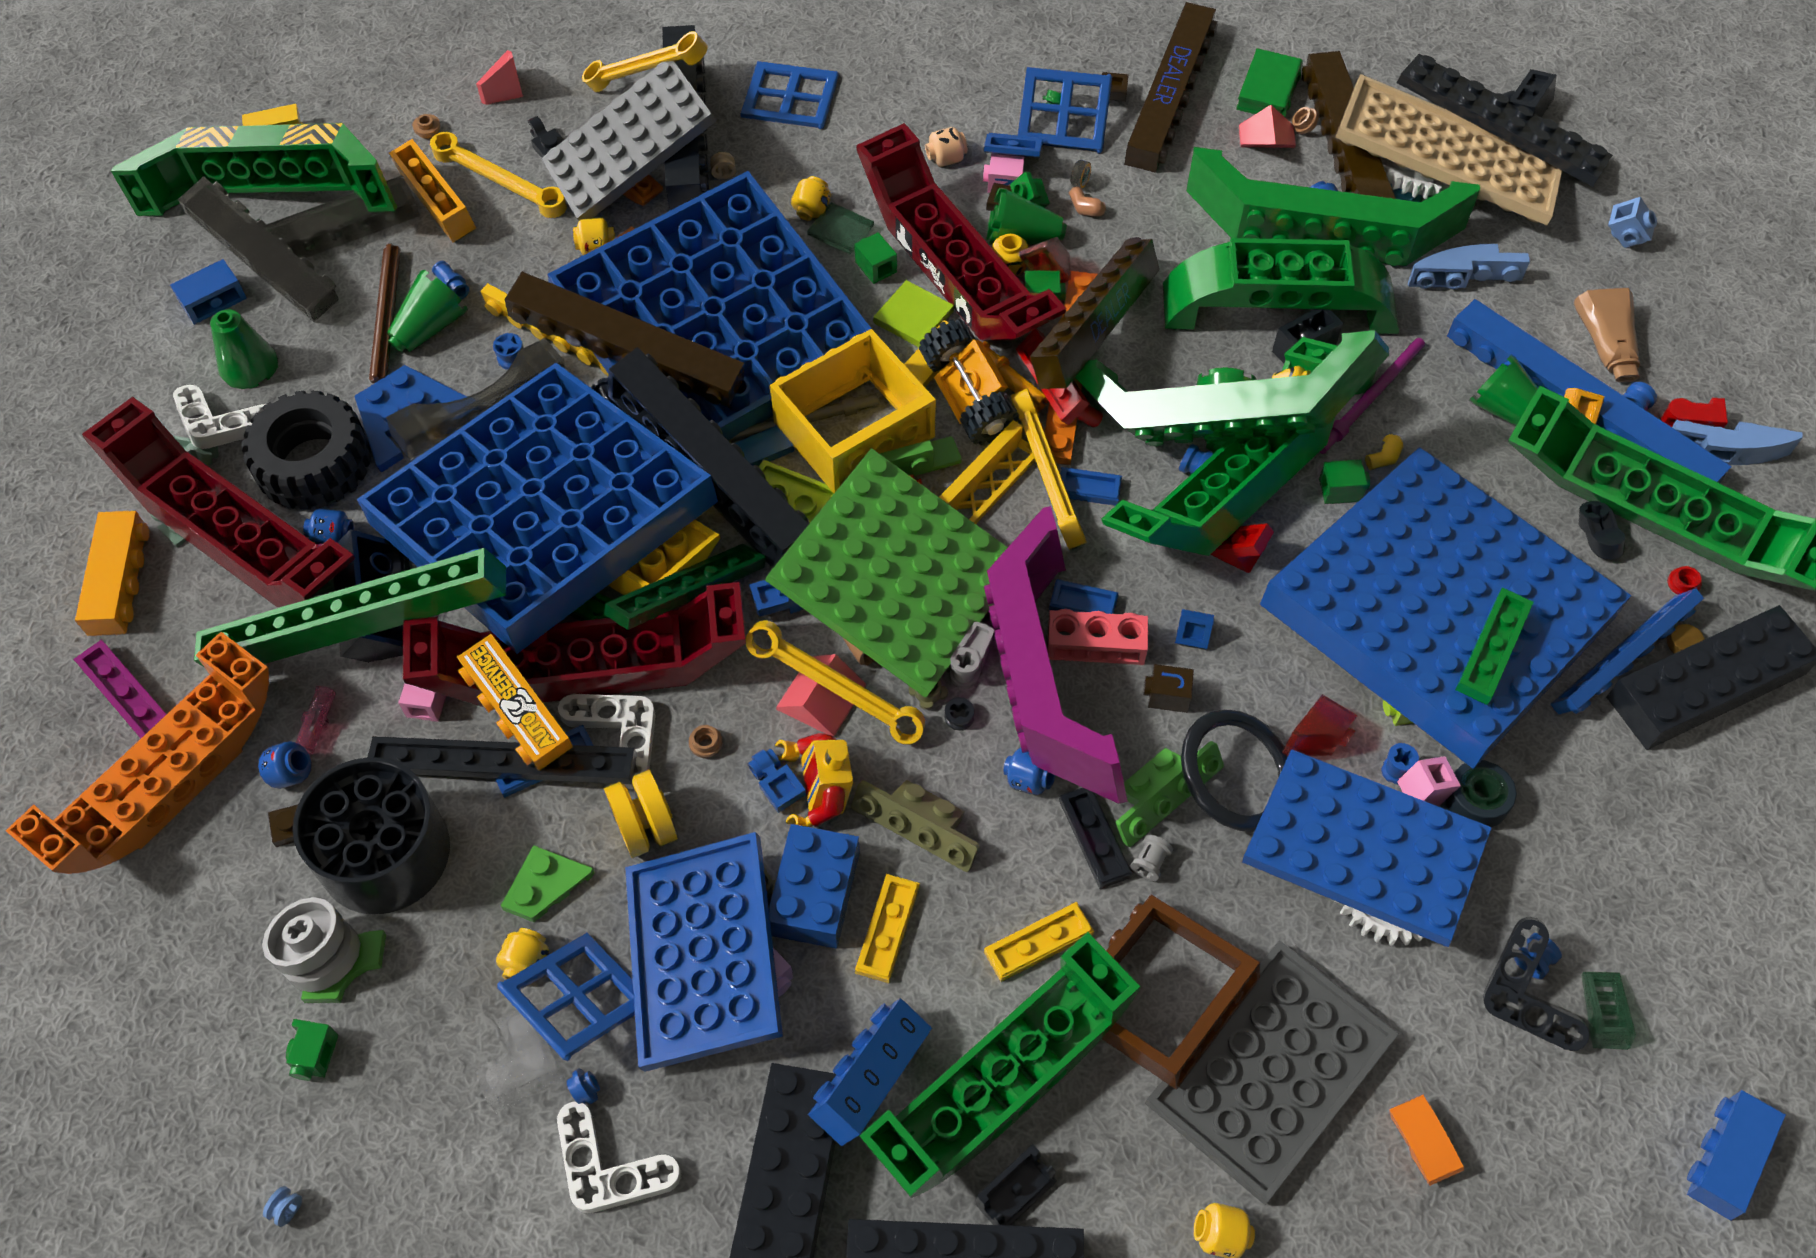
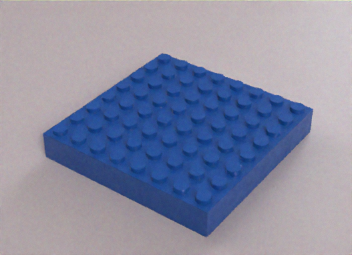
M749 171L547 274L548 281L554 285L744 362V380L729 407L722 404H712L693 392L686 393L680 390L687 399L692 398L701 408V413L709 421L713 420L719 425L723 436L728 441L743 430L773 416L770 384L774 383L778 378L796 371L805 363L812 362L825 355L830 349L843 345L854 336L872 329ZM594 353L609 374V368L618 361L611 358H601Z
M554 363L359 497L357 501L369 524L417 567L482 548L488 550L506 566V596L464 608L518 654L716 504L718 499L710 474L559 364Z
M1419 447L1272 578L1267 585L1260 605L1474 769L1612 623L1631 595ZM1503 587L1533 601V605L1489 704L1486 705L1455 689L1496 597Z

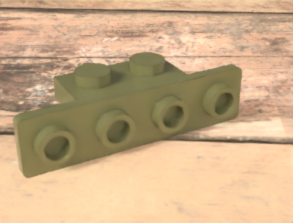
M864 780L858 784L851 804L853 810L965 872L972 868L980 845L978 842L954 830L962 821L965 811L908 780H905L892 795Z

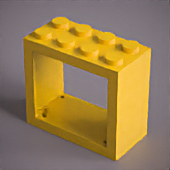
M872 329L854 336L850 341L837 348L830 349L825 355L812 362L805 363L796 371L787 376H782L770 384L774 423L833 493L837 491L871 448L880 454L931 440L935 437L936 399ZM870 380L896 410L830 447L805 416Z

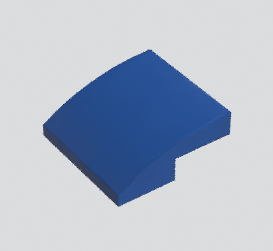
M989 133L986 136L984 152L1040 158L1043 138Z

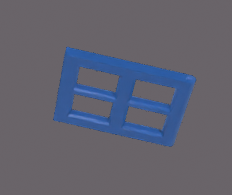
M757 61L740 113L741 118L823 129L839 73L837 71ZM766 73L789 76L790 79L786 91L763 88L762 84ZM801 78L826 81L822 95L797 92ZM759 95L783 98L780 111L755 109ZM795 99L819 102L816 116L791 114Z
M1027 67L1018 136L1043 138L1042 145L1091 150L1097 151L1100 154L1103 151L1112 84L1111 74L1098 75ZM1036 80L1062 83L1060 105L1034 102ZM1074 84L1100 87L1097 109L1071 106ZM1032 110L1058 113L1056 135L1030 132ZM1070 114L1096 117L1093 139L1067 136Z
M588 933L578 937L503 982L500 981L497 984V989L556 1053L566 1061L570 1060L572 1055L635 1015L633 979ZM584 952L602 973L578 987L560 966ZM546 975L564 996L539 1011L520 990ZM611 980L629 1001L604 1015L586 994ZM573 1003L591 1025L566 1040L547 1018Z

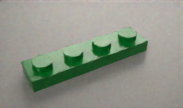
M1503 587L1501 588L1456 686V691L1486 705L1489 704L1533 605V601Z

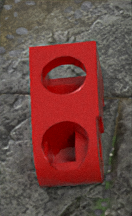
M1712 397L1708 404L1694 403L1684 398H1676L1669 403L1660 420L1670 427L1675 423L1674 420L1725 428L1728 423L1725 398Z

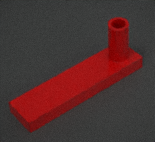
M1034 329L1016 348V351L1036 382L1037 379L1030 356L1046 338L1038 329ZM1074 380L1067 388L1041 389L1060 420L1065 424L1070 425L1075 418L1093 428L1101 423L1102 413L1089 405L1090 403Z

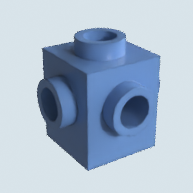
M1638 197L1613 205L1608 226L1611 228L1613 237L1618 239L1623 247L1627 248L1652 240L1654 228L1657 225V218L1655 213L1649 210L1643 199Z

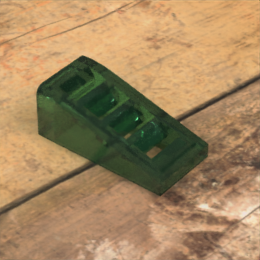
M1583 972L1581 976L1593 1048L1630 1049L1636 1037V1032L1620 972ZM1595 987H1612L1613 992L1596 991ZM1599 1001L1614 1002L1615 1005L1599 1004ZM1602 1016H1617V1019H1603Z

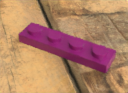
M102 639L73 659L140 739L167 715Z

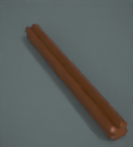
M392 243L387 244L386 248L383 249L369 374L371 383H376L388 375L391 347L388 340L391 337L387 331L394 319L401 253L400 247Z

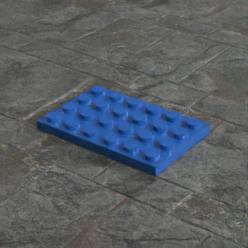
M1291 749L1247 847L1242 863L1449 947L1492 827Z
M756 832L625 867L638 1068L646 1072L783 1037L761 837Z

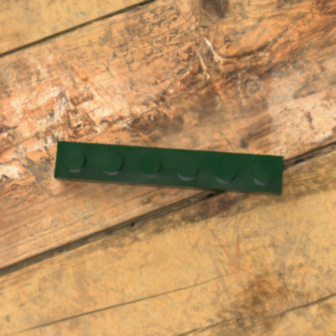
M740 544L606 603L604 615L629 630L692 601L707 591L706 586L732 583L764 568L766 556L745 544Z

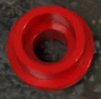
M1690 566L1674 569L1667 579L1669 588L1677 595L1695 588L1699 591L1702 586L1700 573Z

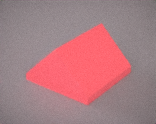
M836 654L812 656L862 687H866V683ZM799 672L777 705L776 710L825 734L835 736L854 704Z

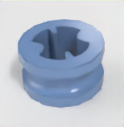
M282 1186L267 1201L263 1210V1216L268 1220L274 1218V1224L283 1227L290 1222L300 1208L302 1197L297 1193L291 1195V1190L286 1186Z

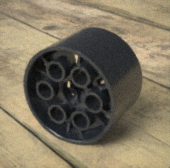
M367 757L350 760L331 768L316 779L307 789L295 812L293 838L300 857L336 902L352 911L375 915L404 909L424 897L436 885L446 868L450 853V837L447 826L422 781L413 771L396 761ZM406 806L404 810L396 813L398 807ZM374 815L379 817L377 819H369L368 816ZM362 819L363 822L360 825H356ZM423 825L421 833L405 829L407 827ZM339 838L334 845L327 846L330 841ZM342 860H344V863L342 864L337 875L329 873ZM379 861H381L382 864L390 861L392 866L381 871Z

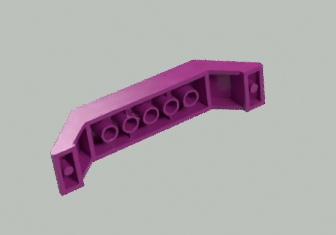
M1051 506L1044 507L987 570L990 584L984 585L988 605L994 603V605L989 606L993 628H1000L995 630V639L999 654H1003L1000 655V661L1007 684L1006 688L1013 710L1012 715L1022 753L1029 752L1032 764L1038 768L1118 804L1128 801L1113 735L1103 736L1063 716L1035 604L1057 573L1066 571Z

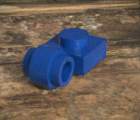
M772 749L759 751L751 757L752 761L747 763L757 780L764 777L759 782V787L778 813L806 795L805 788L787 764L777 770L781 763Z

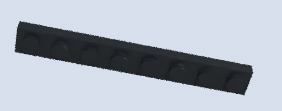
M373 736L368 757L396 761L409 768L416 775L613 784L621 782L623 784H632L637 752L635 748L573 745V748L539 771L533 762L528 766L525 764L515 750L520 746L516 742Z

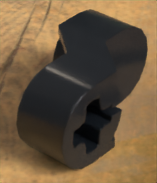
M1599 501L1583 503L1579 508L1578 525L1585 532L1591 550L1602 559L1613 560L1621 557L1624 554L1625 534L1618 528L1613 510L1605 503Z

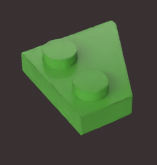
M533 845L503 900L501 908L503 911L535 922L546 914L552 905L560 903L570 895L569 892L585 879L587 881L590 880L595 872L589 866Z

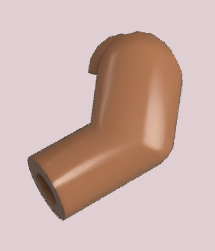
M1074 187L1069 191L1074 207L1080 215L1099 217L1105 213V203L1097 198L1085 197L1081 187Z

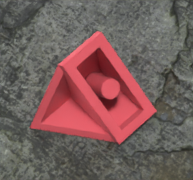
M507 50L476 83L483 104L487 105L523 97L512 52Z
M1272 105L1239 125L1241 147L1295 148L1296 146L1293 124Z

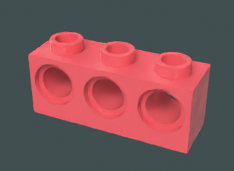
M1070 609L1050 610L1047 640L1049 660L1145 664L1148 651V616L1135 613L1106 614L1102 611H1092L1090 613L1074 612ZM1065 631L1070 633V635H1062L1059 632ZM1098 633L1101 634L1103 637H1095L1091 634ZM1131 635L1135 637V639H1128L1124 636Z

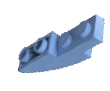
M1479 244L1448 249L1415 263L1408 280V287H1448L1450 289L1466 288L1469 279H1476L1478 281L1505 280L1508 282L1522 280L1530 263L1529 254L1499 253L1498 244Z
M1676 420L1672 426L1673 429L1729 465H1750L1780 459L1790 455L1803 438L1802 432L1740 421L1734 430Z

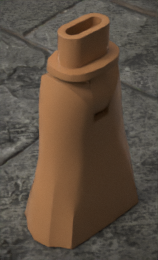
M1629 288L1587 290L1574 300V307L1590 333L1604 367H1607L1610 373H1614L1616 382L1638 380L1640 378L1638 372L1640 361L1635 332L1633 293Z

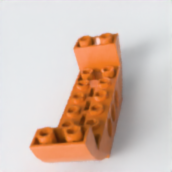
M220 632L196 654V657L209 675L62 813L52 820L33 805L5 831L49 869L57 873L72 874L91 871L120 860L136 849L141 850L243 752L242 747L252 734L267 698L269 668L224 633Z

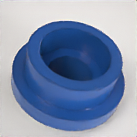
M580 1068L573 1071L572 1077L567 1080V1087L574 1100L578 1104H586L587 1102L593 1104L598 1100L596 1092L600 1090V1086L595 1076L590 1071L585 1073Z

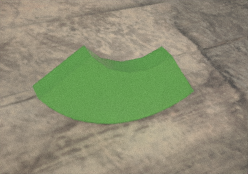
M384 930L358 934L361 943L359 956L352 969L339 982L325 990L315 992L303 991L301 1000L304 1003H341L345 989L356 977L366 971L382 968L386 941Z

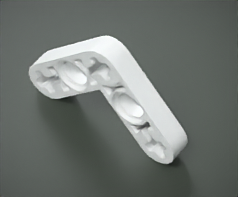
M184 385L177 388L173 393L178 413L193 446L201 449L245 439L243 435L247 425H252V417L257 412L260 414L263 411V406L266 405L261 404L213 417L199 387ZM191 399H192V401H193L194 403H189V404H188L187 400H191ZM195 415H203L198 418H190ZM237 424H240V425H241V426L236 427V428H228L229 426H232V425H237Z
M572 694L560 701L558 705L560 718L569 727L584 725L585 728L621 729L619 747H628V741L634 736L645 738V744L641 748L635 749L637 752L636 767L638 773H635V775L650 769L656 718L655 709L650 699L643 696ZM577 705L580 710L576 711L575 716H570L568 711H571L573 706ZM589 705H592V706H591L592 717H589V716H588V713H587V712H590ZM604 706L616 708L615 714L610 718L598 716L599 710ZM644 707L645 712L641 715L642 726H637L635 713L638 712V708ZM624 784L627 789H633L632 784Z
M570 1102L560 1109L557 1116V1124L568 1188L572 1203L579 1211L595 1213L670 1192L679 1184L681 1179L679 1165L673 1157L666 1154L603 1170L594 1119L589 1108L584 1103ZM578 1112L580 1117H585V1119L579 1121L580 1133L583 1137L589 1134V1138L576 1139L575 1131L571 1124H566L567 1121L572 1119L571 1113ZM568 1139H575L568 1143ZM581 1147L589 1148L592 1151V1159L588 1165L584 1167L574 1166L572 1163L573 1153ZM663 1164L666 1165L668 1170H673V1173L668 1175L667 1182L661 1183L660 1179L656 1177L648 1179L650 1188L644 1189V1180L639 1172L641 1169H645L647 1176L657 1174L659 1166ZM596 1170V1175H588ZM624 1174L634 1175L637 1180L635 1189L629 1194H620L616 1190V1182ZM588 1175L593 1190H598V1193L592 1197L593 1202L587 1204L583 1198H579V1195L585 1192L584 1182L581 1177L575 1180L574 1176Z

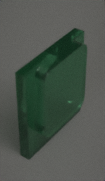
M831 202L825 212L807 230V235L851 254L855 252L854 244L869 235V231L874 226V221Z

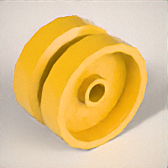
M650 770L633 776L632 786L637 797L636 799H631L627 787L621 782L604 788L631 858L649 851L650 844L644 831L648 828L655 842L660 846L678 839L671 820L673 817L662 790L658 789Z

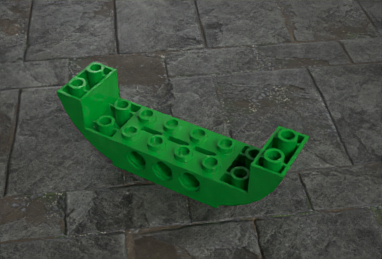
M1230 238V242L1212 246L1184 260L1163 281L1165 329H1194L1199 307L1366 310L1369 331L1375 330L1377 333L1399 334L1394 289L1389 272L1375 256L1363 249L1350 245L1349 240Z

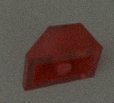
M1058 237L1019 251V257L1030 271H1060V283L1071 280L1070 254Z
M1322 694L1293 730L1282 753L1288 756L1291 750H1295L1308 756H1332L1339 745L1346 747L1353 738L1356 730L1351 727L1357 715Z

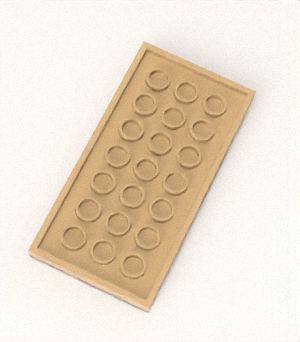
M1360 74L1336 138L1342 140L1347 145L1360 147L1367 150L1373 156L1384 157L1400 167H1408L1420 172L1426 178H1434L1446 183L1448 186H1450L1451 181L1480 185V192L1477 199L1487 200L1499 205L1505 211H1513L1523 215L1531 222L1548 225L1553 217L1562 170L1444 108Z

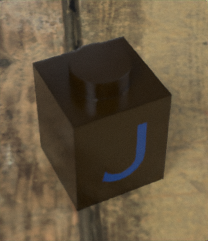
M1154 664L1152 675L1145 676L1143 695L1149 696L1148 708L1188 713L1192 699L1194 669Z

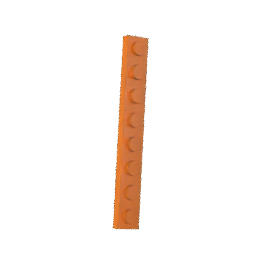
M1070 271L1064 305L1066 312L1098 274ZM1075 378L1074 381L1082 390V384ZM1049 403L1045 435L1056 463L1071 465L1077 418L1070 425L1065 424L1060 420Z

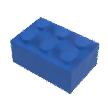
M790 824L769 906L771 934L773 937L838 948L860 854L859 836Z

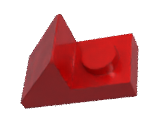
M1268 523L1240 526L1210 555L1246 573H1250L1260 555L1266 549L1267 543L1274 534V531Z

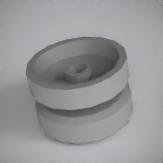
M311 897L292 903L272 919L264 933L262 948L264 956L298 990L315 992L325 990L336 984L352 969L359 956L361 943L357 932L342 918V915L334 906L325 899Z

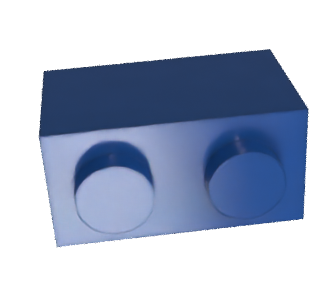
M224 259L170 284L179 303L194 325L247 299L238 279Z

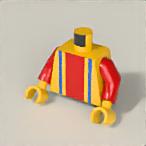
M825 733L801 738L797 743L786 740L777 741L775 747L785 748L783 755L778 756L779 760L795 762L800 754L802 755L801 763L809 809L806 818L791 814L786 819V824L811 828L812 825L818 827L830 819L843 814L853 786L847 742L845 740H836L834 736Z

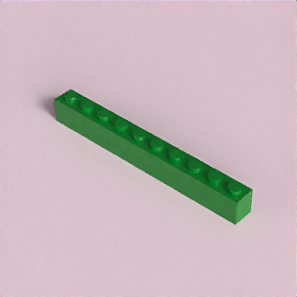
M482 548L198 631L196 633L194 661L203 666L196 657V654L220 632L224 633L263 664L397 627L403 625L404 620L428 618L506 596V566L488 550Z

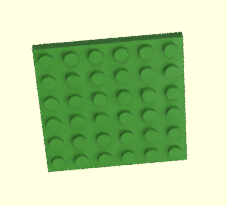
M871 448L770 571L765 581L926 698L951 664L950 659L953 652L974 622H980L990 609L989 606L992 604L988 605L984 585L990 584L987 570L1008 547Z

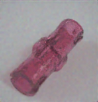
M316 686L309 708L301 716L303 723L296 743L305 747L311 755L315 752L322 729L328 726L329 719L327 716L333 699L337 694L333 689L325 686ZM317 709H320V713L318 715L313 731H310L309 729L313 722Z

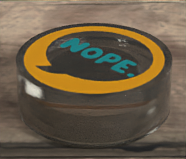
M1080 159L1075 163L1070 177L1072 187L1084 189L1091 175L1092 166L1090 162Z

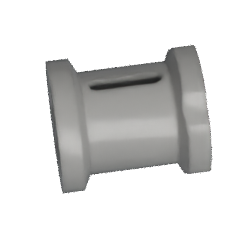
M1146 835L1143 840L1144 847L1138 859H1135L1130 867L1135 874L1149 881H1157L1161 875L1159 870L1165 858L1171 856L1173 848L1167 841L1158 836Z

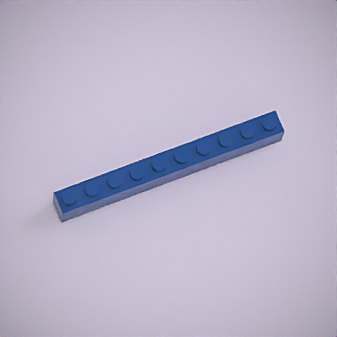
M1474 299L1454 318L1447 337L1452 339L1456 345L1464 347L1476 355L1480 361L1488 363L1495 369H1498L1502 363L1508 367L1511 363L1507 358L1512 354L1517 358L1538 388L1542 386L1563 397L1568 388H1579L1605 396L1596 425L1718 483H1721L1732 467L1478 300Z

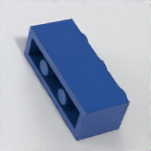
M1743 1090L1731 1098L1724 1097L1717 1106L1714 1116L1719 1118L1715 1129L1711 1128L1706 1133L1701 1143V1148L1706 1150L1701 1161L1697 1160L1693 1164L1687 1176V1180L1691 1182L1687 1195L1730 1221L1746 1212L1786 1116Z

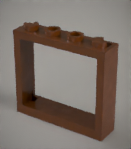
M1150 895L1144 904L1139 903L1135 906L1128 924L1123 930L1118 929L1109 941V947L1106 951L1118 964H1120L1153 920H1156L1235 970L1170 1058L1118 1023H1115L1102 1038V1040L1177 1090L1260 979V962L1155 896Z

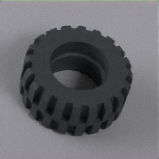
M314 390L311 393L296 391L295 395L287 396L285 394L278 397V401L267 403L263 406V411L260 414L257 412L252 417V425H247L243 435L245 438L242 441L243 459L260 490L273 502L279 504L281 502L282 506L292 509L297 505L301 510L311 509V506L315 505L318 508L326 507L330 501L336 500L338 502L345 498L343 494L346 492L352 493L358 487L357 481L364 479L367 473L366 467L371 462V447L356 412L353 411L346 401L340 400L339 397L329 393L325 396L323 392ZM313 439L330 440L321 452L311 458L300 461L285 460L290 451L303 442Z

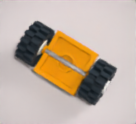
M954 319L949 320L948 324L942 322L939 328L933 327L931 329V334L926 333L924 335L925 339L920 341L921 346H919V350L929 368L933 372H939L934 379L971 442L975 445L978 443L979 445H984L986 441L990 443L1013 420L1019 421V413L1008 394L1003 393L1008 386L982 341L974 338L966 322H962L960 319H957L956 322Z

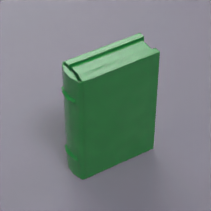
M1257 48L1240 91L1236 110L1257 114L1272 105L1285 117L1290 109L1296 85L1301 78L1303 60Z

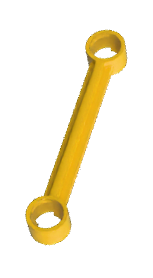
M689 32L676 45L606 66L600 60H596L585 69L582 80L594 92H600L608 86L611 80L656 68L661 62L684 60L688 65H694L704 57L708 45L696 32Z
M440 132L431 138L430 146L437 161L443 163L455 161L538 205L539 211L544 217L556 218L565 213L567 205L565 197L559 188L546 187L542 189L459 146L457 137L453 133ZM444 145H450V146H451V147L448 148V149H444V150H440V149H439L440 147H442V146H444ZM549 200H557L558 202L554 205H545V202Z
M1028 388L1012 394V402L1019 413V419L1052 503L1065 543L1069 550L1087 543L1085 535L1073 509Z
M759 621L747 633L746 647L755 657L768 658L773 656L889 725L892 737L901 744H913L921 738L925 727V718L917 708L911 706L897 708L782 639L780 628L771 621ZM759 629L768 631L767 635L772 640L770 649H763L754 642V631ZM902 716L912 717V722L916 725V733H902L897 728L898 723L896 720Z

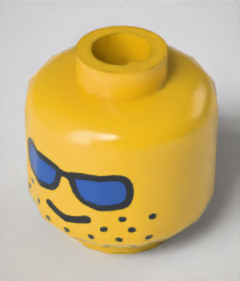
M814 176L798 182L791 198V205L797 211L796 215L799 218L811 221L812 218L824 216L831 200V191L828 188V184Z

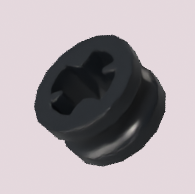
M957 697L951 699L945 706L944 719L946 724L950 728L959 731L969 728L974 721L973 704L965 698ZM962 709L965 710V718L962 716L953 717V710L956 712H960Z

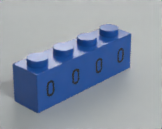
M901 998L890 1006H887L885 1003L882 1004L870 1018L873 1025L869 1030L867 1028L864 1029L851 1044L855 1050L850 1056L848 1054L845 1055L833 1069V1072L836 1074L832 1082L827 1081L813 1097L817 1103L808 1115L841 1146L862 1133L932 1030V1027Z

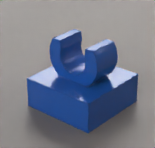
M1182 609L1175 643L1207 649L1214 615Z

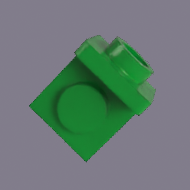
M1024 172L1010 184L1013 193L1043 208L1050 204L1042 179H1033L1030 172Z

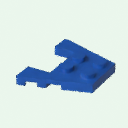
M406 365L354 396L375 463L380 472L385 471L404 459L401 450L389 437L433 409L441 406L457 424L480 410L476 401Z

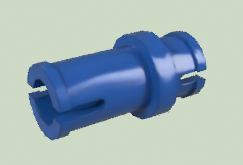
M439 261L433 266L432 272L434 276L445 283L461 300L469 294L470 289L463 276L455 273L447 262Z

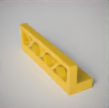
M1013 420L939 498L956 510L972 508L973 515L969 520L977 524L1035 462L1029 443L1022 439L1023 426ZM1017 447L1030 454L1025 460L1012 461L1011 454ZM1009 469L1010 476L1006 480L993 481V472L995 470ZM977 489H991L989 499L974 500V492Z

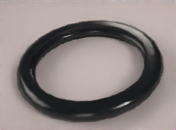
M1223 709L1209 712L1194 722L1183 741L1181 765L1187 788L1197 805L1209 817L1221 825L1237 831L1255 832L1263 812L1254 815L1234 813L1219 804L1209 793L1198 770L1197 754L1199 745L1206 734L1217 727L1229 725L1245 729L1266 746L1274 759L1278 770V777L1289 753L1277 734L1256 717L1235 710Z

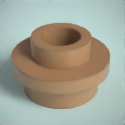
M1300 108L1292 118L1294 130L1299 134L1312 131L1317 125L1319 114L1313 108Z
M423 114L414 120L412 126L414 132L421 138L430 139L439 133L441 125L436 116Z
M709 725L698 726L689 737V747L692 753L701 758L716 755L723 743L720 732ZM704 739H709L712 741V743L707 746L700 745L701 741Z

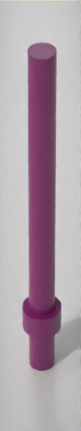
M1416 338L1340 420L1334 421L1328 443L1320 451L1321 454H1325L1336 441H1341L1349 433V427L1425 346L1423 339Z

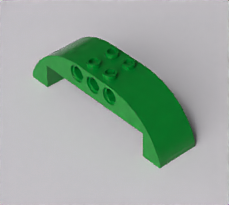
M1089 932L1060 956L1061 969L897 1116H894L890 1110H887L859 1135L910 1198L916 1197L937 1186L994 1142L1096 1046L1134 1000L1141 986Z

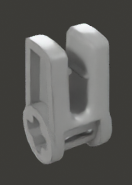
M974 622L953 652L950 659V680L955 686L963 689L970 688L978 681L993 647L994 629L990 626Z

